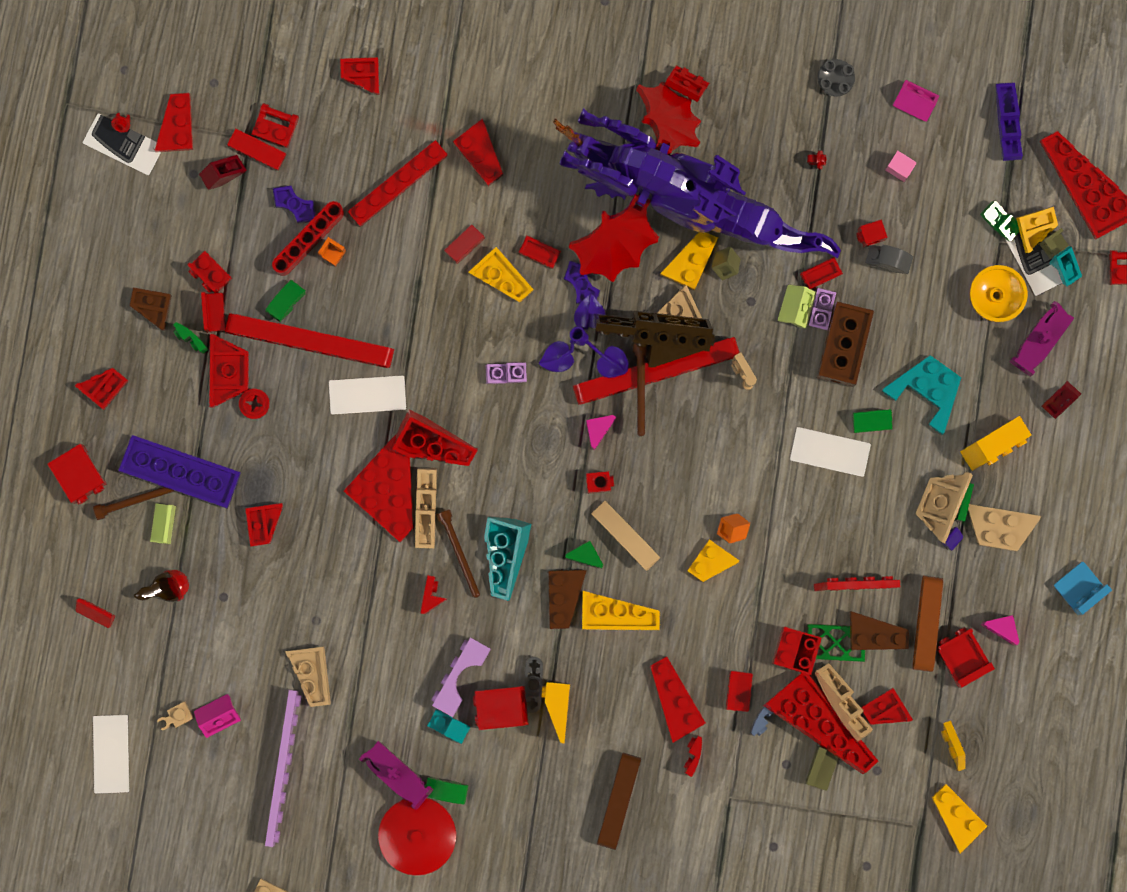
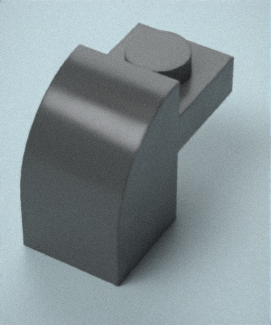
M870 245L865 263L872 266L885 267L891 272L908 274L914 256L896 247Z

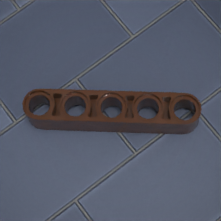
M622 753L597 841L599 846L616 850L641 757Z

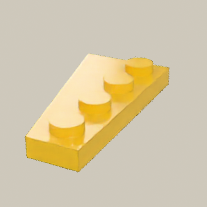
M583 591L582 629L660 630V611Z

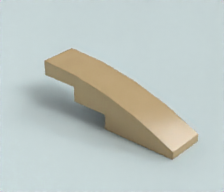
M437 468L417 469L415 548H435Z
M606 501L591 513L646 571L660 559L657 553Z
M829 663L817 670L815 675L822 690L845 727L857 742L869 735L873 729L861 716L863 709L851 697L854 691Z

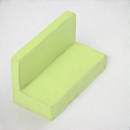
M788 285L778 321L791 323L806 329L817 292L804 286Z
M155 504L150 542L171 544L176 506Z

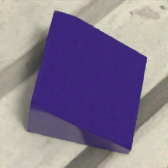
M953 527L950 530L946 543L942 544L952 551L963 539V535L957 527Z

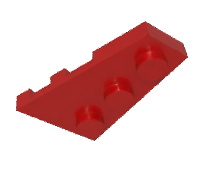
M190 93L170 94L155 152L193 150Z
M482 118L455 139L453 143L489 187L503 176V172Z

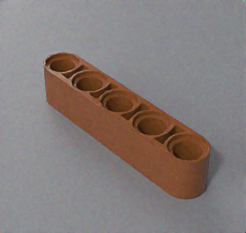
M922 577L912 664L913 670L933 672L943 591V578Z

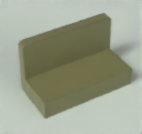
M817 746L805 784L827 791L838 757L828 750Z

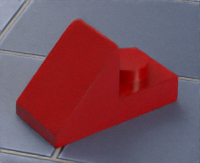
M427 575L420 614H427L447 600L446 598L433 596V592L437 593L439 581H435L436 577Z

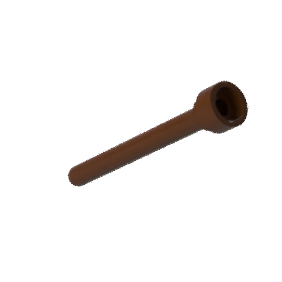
M648 344L646 347L633 345V353L637 357V434L640 437L645 435V357H647L649 352Z
M162 487L107 506L105 504H98L93 506V510L97 520H101L109 515L108 513L174 492V490Z
M449 509L436 514L438 522H441V525L444 524L472 596L478 598L480 592L451 524V511Z

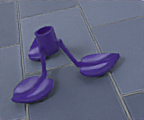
M593 294L588 295L575 311L574 322L577 327L572 328L570 331L571 347L569 348L562 341L554 342L546 349L539 362V365L548 371L564 372L574 363V358L571 355L574 351V344L578 346L587 344L601 356L597 361V370L602 376L614 378L624 375L628 371V360L621 349L610 346L603 354L588 341L589 336L585 331L589 327L595 328L594 314L605 315L603 306Z

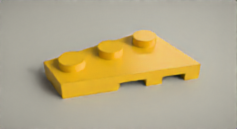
M698 232L660 275L695 290L718 237L709 233Z
M497 247L468 272L518 302H522L534 291L532 286Z
M944 784L932 796V799L958 852L961 854L987 825L947 784Z

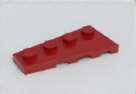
M893 576L881 577V580H875V577H863V581H857V577L845 578V581L839 582V578H827V582L814 584V591L900 588V580H893Z
M666 656L652 664L650 668L672 743L703 726L706 722L668 657Z

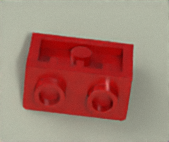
M206 251L195 261L187 264L190 268L188 272L195 279L199 277L203 281L201 285L209 293L211 291L218 293L232 279Z

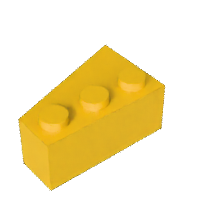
M1018 416L963 449L960 453L973 471L986 463L988 466L999 460L997 456L1002 455L1004 457L1013 452L1012 447L1015 445L1017 448L1027 443L1026 439L1032 435L1022 418Z

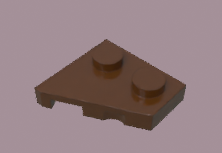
M133 287L130 307L159 329L165 331L172 295Z

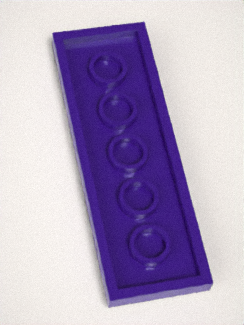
M134 435L131 436L118 470L121 473L226 509L230 505L241 472Z

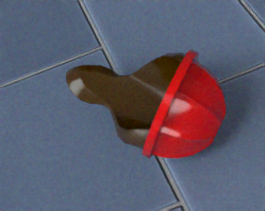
M166 570L155 577L152 585L142 587L134 594V597L142 601L152 596L168 602L181 601L189 589V580L181 571Z

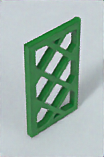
M807 625L808 634L812 635V628H820L824 631L820 637L823 638L825 635H828L834 642L827 650L820 644L819 648L824 653L820 656L817 655L816 659L865 662V650H860L861 658L851 657L848 654L852 651L851 648L845 651L839 644L846 636L850 638V626ZM832 629L842 630L845 634L836 641L829 632ZM837 645L844 654L838 657L831 656L828 652Z

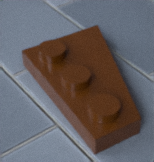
M587 570L548 571L550 629H569Z
M850 611L851 650L909 649L908 629Z

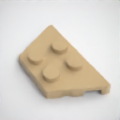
M966 472L963 475L930 478L916 511V515L936 535L938 540L944 544L973 475Z
M969 504L968 507L971 525L975 531L978 545L1010 551L1019 550L1041 518L1038 515Z

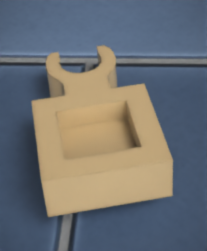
M184 701L167 710L169 716L161 717L157 722L165 720L166 726L161 728V730H166L172 723L177 728L194 719Z

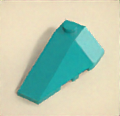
M487 518L484 539L487 542L488 550L486 556L487 560H489L490 572L488 574L491 596L507 601L510 600L528 544L531 529L530 523L511 518Z

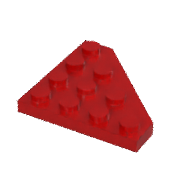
M394 435L345 488L344 492L401 543L413 530L410 457L392 449L396 435Z

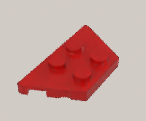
M210 334L209 407L214 408L249 390V352L214 334Z

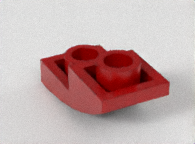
M698 735L696 738L692 737L687 745L689 748L688 752L694 755L692 759L689 757L684 765L686 769L684 773L690 777L693 776L701 756L702 737Z

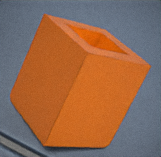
M328 237L318 251V254L336 267L346 250L342 245Z
M739 514L722 517L717 534L729 544L744 540L747 537L750 522Z

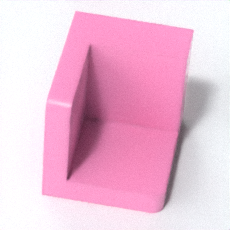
M897 151L885 171L905 182L915 167L916 162Z

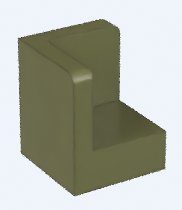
M1062 228L1039 243L1049 259L1069 246L1061 235L1064 231Z
M731 246L714 254L712 269L723 281L738 274L741 259Z

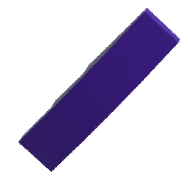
M1015 83L996 84L997 115L1003 161L1022 160L1020 111Z

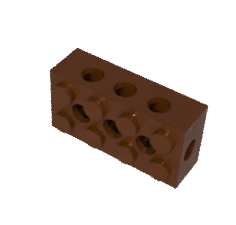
M838 301L835 303L816 378L854 387L857 384L874 310ZM845 323H852L854 330L847 329ZM841 341H847L850 347L848 349L843 348ZM842 359L845 362V367H839L836 360Z

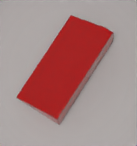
M471 225L444 251L458 264L485 237Z
M79 598L76 601L75 610L77 613L106 628L111 627L116 617L114 614L83 598Z

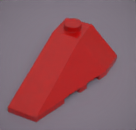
M410 409L399 427L392 446L393 450L410 458L419 457L430 461L439 460L464 466L470 465L478 451L474 446Z

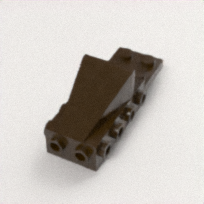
M633 311L632 318L594 314L595 331H598L599 334L609 335L610 333H618L617 335L621 337H629L631 335L633 343H636L637 346L646 347L648 344L649 352L646 359L648 366L651 368L701 351L710 352V346H713L715 341V334H713V328L709 319Z

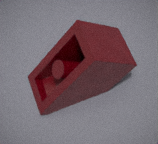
M238 155L210 162L199 173V176L207 189L211 190L225 185L247 170Z

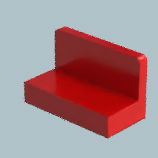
M201 292L204 330L207 333L225 331L226 321L223 293L207 294L206 292Z
M729 672L726 710L749 711L752 673Z

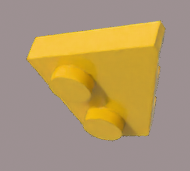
M1048 207L1016 218L1025 253H1030L1033 250L1032 248L1039 242H1042L1047 237V234L1058 226L1054 207Z
M709 539L687 571L704 582L739 563V560Z
M952 722L943 723V731H941L942 737L945 742H948L949 752L952 759H954L957 770H964L965 752Z

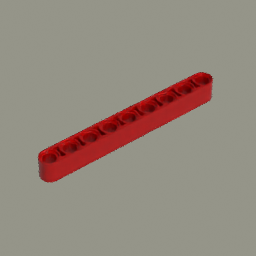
M229 313L225 333L383 368L391 367L394 349L232 313Z
M735 337L715 342L713 346H710V352L701 351L653 368L649 367L648 363H645V385L733 359L735 355L740 353ZM637 366L629 368L624 375L614 378L602 376L574 385L573 390L578 405L637 388Z

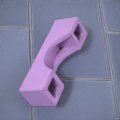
M472 638L469 641L464 640L460 647V650H462L460 657L456 656L450 665L453 668L450 675L445 674L441 681V684H443L441 691L437 690L431 699L434 702L433 707L451 717H454L463 700L458 694L456 687L459 674L467 667L482 666L491 650Z

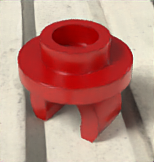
M117 113L111 121L112 127L118 132H127L130 128V115L127 114V117L124 118L120 116V113Z
M819 150L817 155H807V163L809 165H817L818 169L826 166L827 158L822 150Z

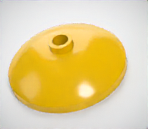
M994 265L983 269L976 275L970 287V300L973 308L981 317L988 321H1009L1022 312L1027 302L1028 291L1024 279L1017 271L1007 266ZM998 293L999 299H995L993 294Z

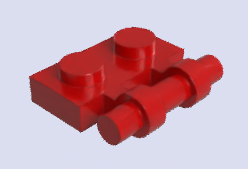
M676 65L668 76L665 85L698 102L710 83L703 80L702 76L690 73L689 69Z

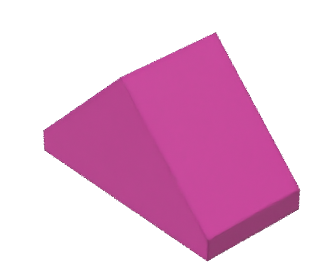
M614 415L586 420L591 449L594 451L615 421L616 417Z
M1013 615L982 622L981 625L1010 644L1014 646L1019 644Z

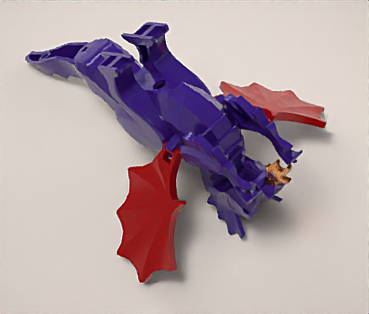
M661 82L654 88L644 87L640 84L636 88L646 106L647 115L643 117L641 122L650 125L656 135V143L652 137L635 127L622 124L620 120L609 119L607 116L598 118L588 113L584 108L578 123L593 127H605L631 144L617 146L574 132L570 126L566 125L565 127L555 118L553 120V123L556 125L555 129L573 141L568 145L567 150L574 153L577 157L575 158L564 151L559 164L567 168L579 169L578 172L581 175L596 181V183L587 184L585 189L595 190L598 197L608 194L611 198L621 196L625 200L627 196H633L630 204L623 211L615 215H608L606 211H602V222L594 231L569 243V249L573 250L580 259L581 275L600 274L614 282L617 275L623 269L639 267L644 249L649 245L657 243L659 236L648 222L647 209L649 204L655 211L667 219L697 232L707 233L712 230L732 236L743 242L766 245L787 252L805 253L821 251L827 252L836 258L840 255V248L830 237L821 233H808L794 229L782 221L774 208L742 196L746 192L740 187L738 179L739 169L719 155L714 156L715 165H712L686 154H671L679 146H699L700 141L696 137L695 129L700 125L701 120L691 112L690 105L692 100L678 96L665 85V82Z

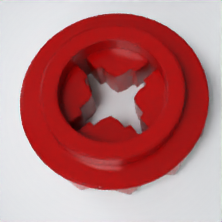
M249 389L240 397V411L247 418L260 419L266 415L270 408L269 398L260 389ZM254 399H257V402L262 406L255 407L253 411L252 406L247 402H253Z

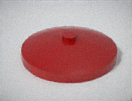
M426 798L417 809L411 807L413 803L403 799L394 804L382 818L378 832L380 850L386 861L402 873L408 875L432 873L447 862L456 844L455 823L448 810L433 799Z

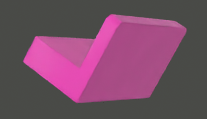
M905 80L893 106L927 122L938 101L939 95Z
M229 694L194 711L198 727L206 738L241 721Z

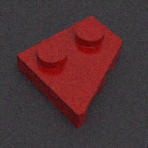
M378 57L340 59L342 80L373 94L380 95Z
M111 368L100 375L97 374L91 377V379L77 383L75 387L105 410L129 380L117 370Z
M283 503L245 508L250 547L271 544L283 509Z
M894 688L889 689L861 707L870 725L910 722L913 720Z

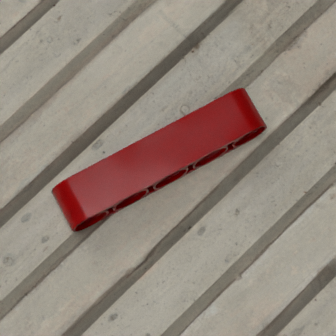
M336 201L329 202L277 255L272 262V267L278 275H288L343 218L344 211L340 203ZM332 208H339L337 215L333 216L330 214ZM325 221V228L318 229V222ZM306 235L313 236V240L310 243L303 241ZM298 248L300 249L299 255L291 256V250ZM280 262L287 264L284 270L277 269V265Z

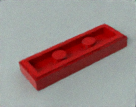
M236 128L227 144L228 147L279 171L287 155L285 152Z

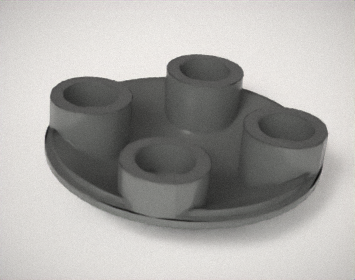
M840 59L826 61L818 72L819 86L830 96L838 97L847 94L855 82L853 66Z

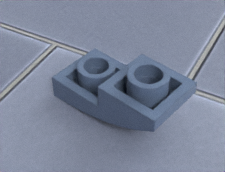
M764 706L761 708L751 727L750 733L753 736L756 734L760 736L767 730L766 725L768 722L764 716L769 717L773 712Z

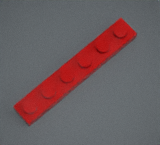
M435 140L352 207L348 213L361 227L445 159L448 154Z

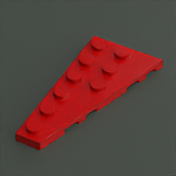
M1058 131L1040 140L1042 147L1095 240L1127 223V195L1119 189V186L1098 167L1090 163L1089 159L1074 148L1075 146Z
M800 673L763 705L861 774H865L879 762L862 740L857 742L834 711L826 695L808 674Z

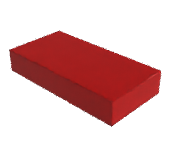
M526 235L518 253L553 269L561 251Z
M835 257L801 272L800 276L805 286L813 289L841 276L843 273Z

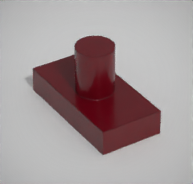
M1066 381L1041 407L1056 419L1079 398L1081 393Z

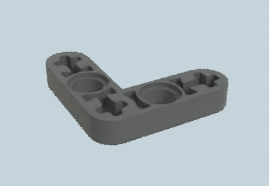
M531 657L526 662V702H530L533 698L538 703L534 710H530V706H527V713H535L541 707L543 662L538 657ZM533 660H537L536 662L540 664V668H536V674L540 673V678L536 676L528 677V672L532 674V668L529 667V663H532ZM531 679H536L539 682L537 690L533 691L528 688V682Z

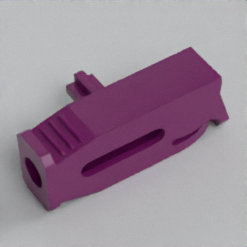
M1056 301L1050 304L1051 309L1038 320L1020 345L1017 355L1009 361L1030 377L1035 373L1033 369L1048 356L1074 319Z
M379 741L376 742L372 749L359 758L363 763L366 761L369 769L396 794L413 803L411 805L413 809L419 808L434 790L430 786L426 787L419 775Z

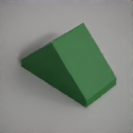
M591 541L570 551L565 556V559L600 569L603 567V563Z

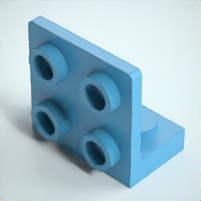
M1084 562L1079 563L1054 584L1056 590L1077 615H1083L1112 591L1108 584L1103 585Z

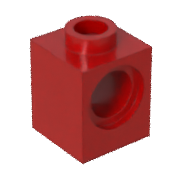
M882 219L860 226L856 233L858 242L862 243L863 248L883 242L888 238Z
M609 471L586 474L588 494L611 492V487H614L613 475H609ZM599 477L604 478L606 481V485L602 488L595 485V480Z

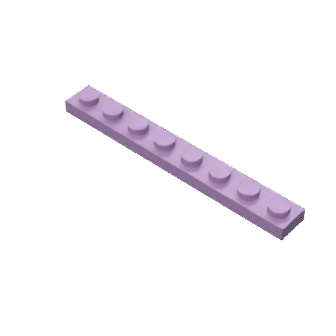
M289 690L265 842V846L269 847L275 846V842L278 843L280 839V831H277L278 823H282L283 812L280 811L281 804H285L286 792H283L284 784H288L289 773L286 772L287 765H291L292 753H289L290 745L293 746L295 741V734H292L293 726H297L298 715L295 714L296 707H300L301 695H298L299 691Z

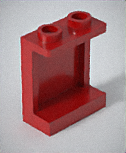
M83 444L75 446L48 463L49 468L69 501L78 505L87 501V496L92 493L96 495L105 489L104 486L107 485V482L103 480Z
M963 627L955 632L956 636L951 639L947 636L938 641L940 645L936 646V650L958 688L968 685L995 669L992 662L988 661L973 635L972 628L966 629Z
M525 686L475 691L473 704L477 709L475 723L479 730L529 725Z

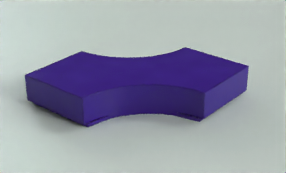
M291 185L273 188L275 207L291 211L295 215L297 223L310 222L316 216L314 202L299 198L294 193Z
M570 261L564 280L571 283L575 288L577 294L576 304L580 305L590 294H593L597 299L600 290L591 285L587 274H580L581 264Z

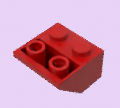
M782 627L772 664L811 675L822 638L788 627Z

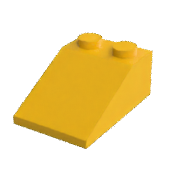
M547 682L546 686H542L541 698H545V704L560 743H565L570 684Z

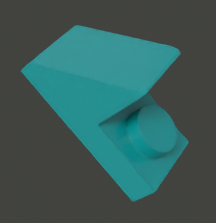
M1071 246L1055 255L1049 263L1058 270L1062 283L1065 286H1069L1082 277Z
M438 709L435 710L427 725L461 744L471 727Z

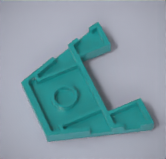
M930 355L883 388L882 392L896 401L906 386H909L939 408L928 425L943 435L962 377Z

